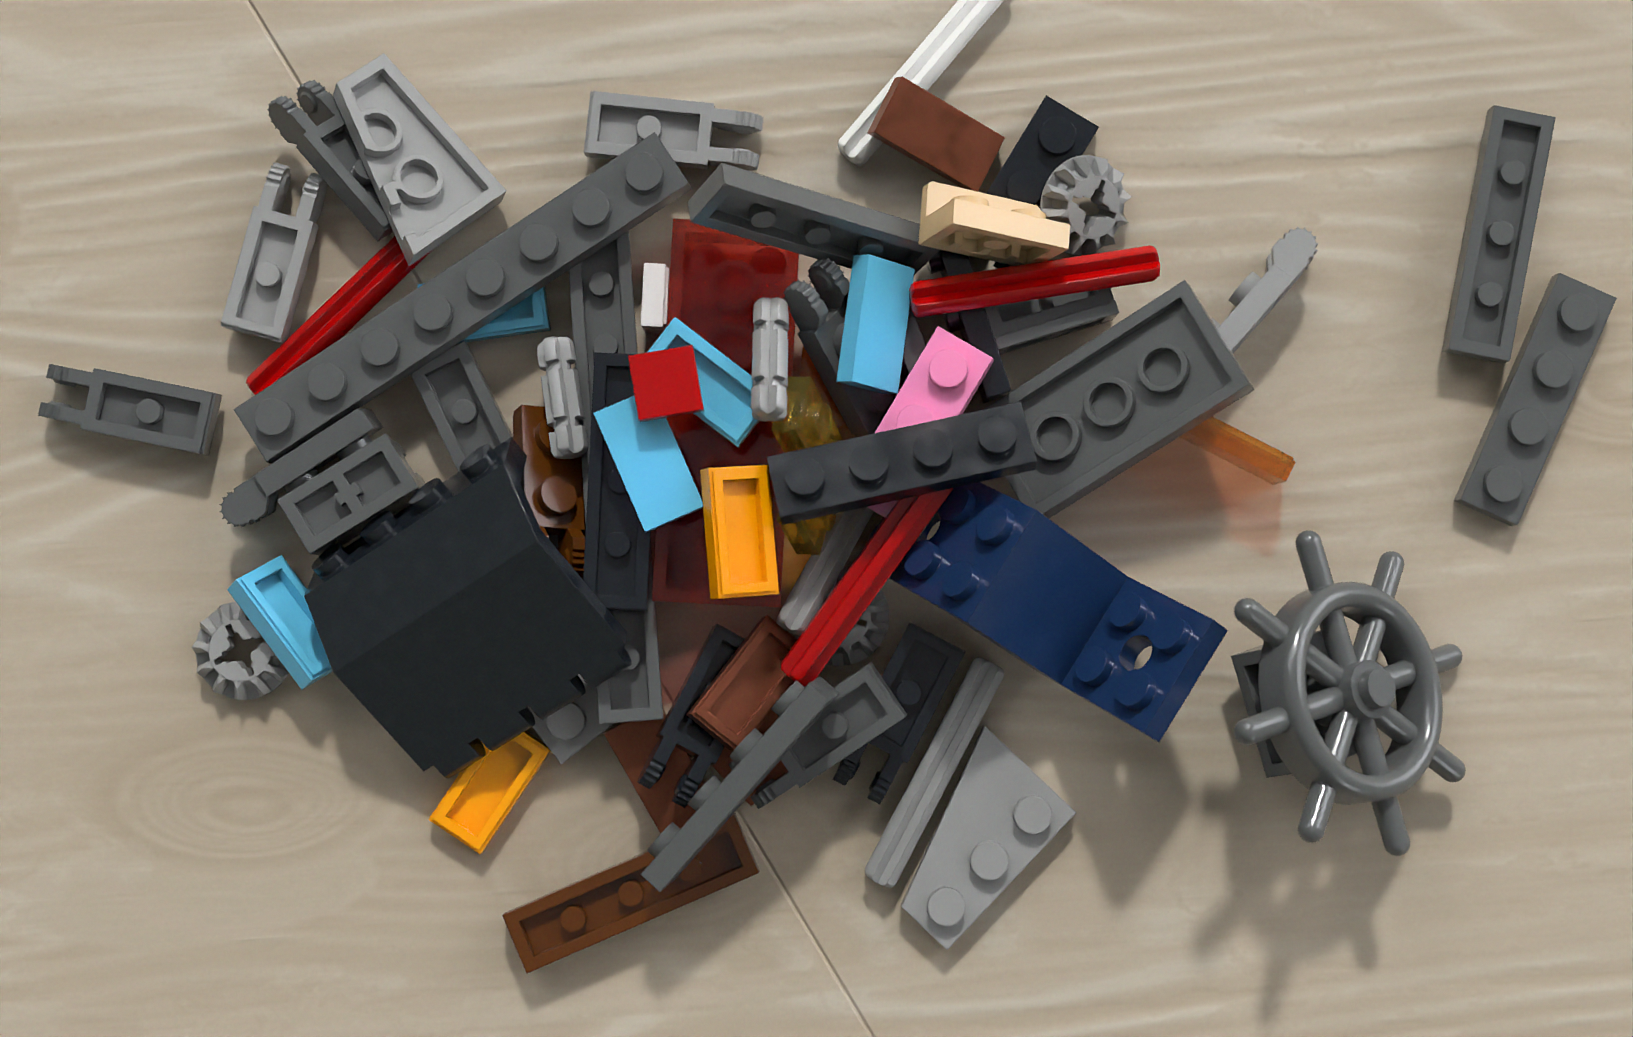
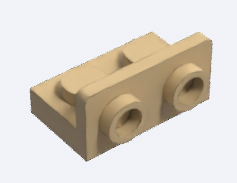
M930 182L922 189L918 245L1014 266L1048 261L1069 249L1070 224L1046 219V214L1037 205L938 182Z

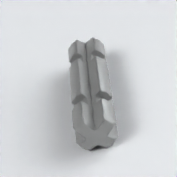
M763 297L756 300L753 305L752 416L754 419L762 422L781 421L787 415L788 303L779 297L772 299Z
M547 337L538 344L537 355L540 370L546 371V375L541 376L547 424L550 427H554V432L549 433L551 453L557 459L579 458L588 451L589 445L586 427L579 425V420L585 419L578 371L571 368V364L577 363L574 343L569 337Z

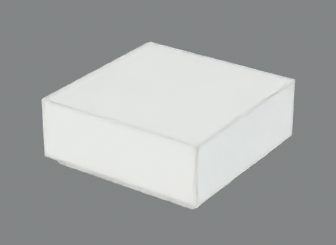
M644 263L641 327L645 333L662 334L671 322L673 275L666 264Z

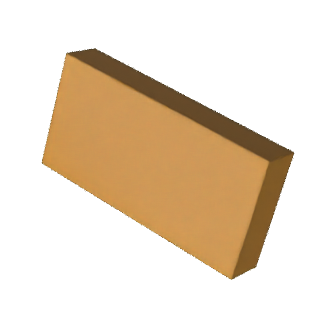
M769 465L718 467L700 470L710 599L779 594Z
M527 731L494 751L489 750L483 744L486 755L459 773L428 820L478 854H482L551 752L544 742Z

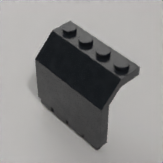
M512 437L494 449L489 444L478 448L462 462L458 473L444 482L439 478L430 480L413 494L409 501L410 505L395 515L390 511L379 514L363 528L360 533L361 537L344 548L341 543H337L325 550L311 566L314 573L304 595L333 673L423 771L434 766L448 779L486 755L483 744L489 750L494 751L535 725V718L531 710L537 717L544 720L586 693L585 686L578 675L590 687L595 688L632 664L627 650L623 647L626 645V630L540 529L520 483L527 455Z

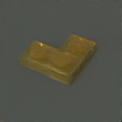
M788 377V385L786 387L787 415L781 421H774L772 431L784 453L842 441L843 438L832 419L831 408L827 403H824L812 378ZM778 512L776 520L796 554L820 555L826 531H830L833 528L836 514L782 525Z

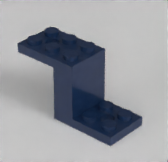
M981 482L953 488L952 492L889 578L944 610L1038 673L1157 742H1160L1228 631L1214 619L1128 577L1038 510ZM883 517L879 524L873 529V531L870 534L869 540L873 536L875 531L878 529L880 524L883 522L885 517ZM940 521L936 533L927 540L932 527ZM1152 646V653L1147 663L1139 669H1134L1138 655L1145 648Z

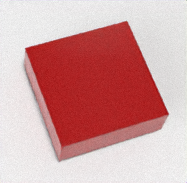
M693 345L628 356L640 422L704 411Z

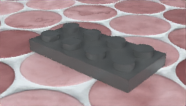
M1184 280L985 409L1016 402L1022 403L1036 457V470L1006 476L1020 502L1038 510L1047 518H1051L1249 394L1254 388L1195 292Z

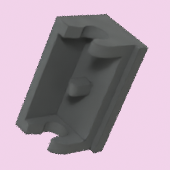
M1111 288L985 307L1000 355L1112 321L1119 314Z
M383 434L277 499L309 554L320 556L325 550L337 543L342 545L359 536L363 528L379 514L385 511L395 514L410 505L409 501L413 494L426 484L423 478L409 466L405 459L407 455L405 450L399 443L391 440L388 434Z

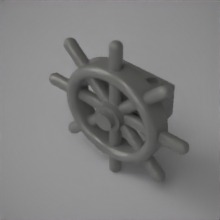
M1306 530L1297 536L1295 545L1308 590L1291 598L1281 607L1276 615H1273L1251 598L1239 600L1234 607L1236 619L1264 640L1261 646L1231 656L1249 716L1240 720L1235 725L1234 736L1243 745L1257 744L1266 778L1292 774L1309 790L1298 824L1299 836L1304 841L1315 843L1322 839L1333 803L1353 805L1371 802L1386 851L1391 855L1401 856L1409 850L1410 839L1397 796L1414 786L1428 767L1444 780L1452 783L1460 781L1466 772L1464 763L1438 743L1443 718V700L1439 674L1457 667L1462 661V652L1454 644H1445L1431 649L1416 621L1395 600L1404 569V559L1399 553L1389 551L1380 557L1371 586L1358 582H1339L1334 584L1320 536L1314 531ZM1344 616L1359 624L1353 646ZM1379 649L1382 651L1388 666L1382 667L1376 662ZM1395 694L1397 710L1391 706V703L1395 698ZM1377 728L1392 739L1386 754H1384ZM1357 754L1363 774L1345 766L1347 757Z

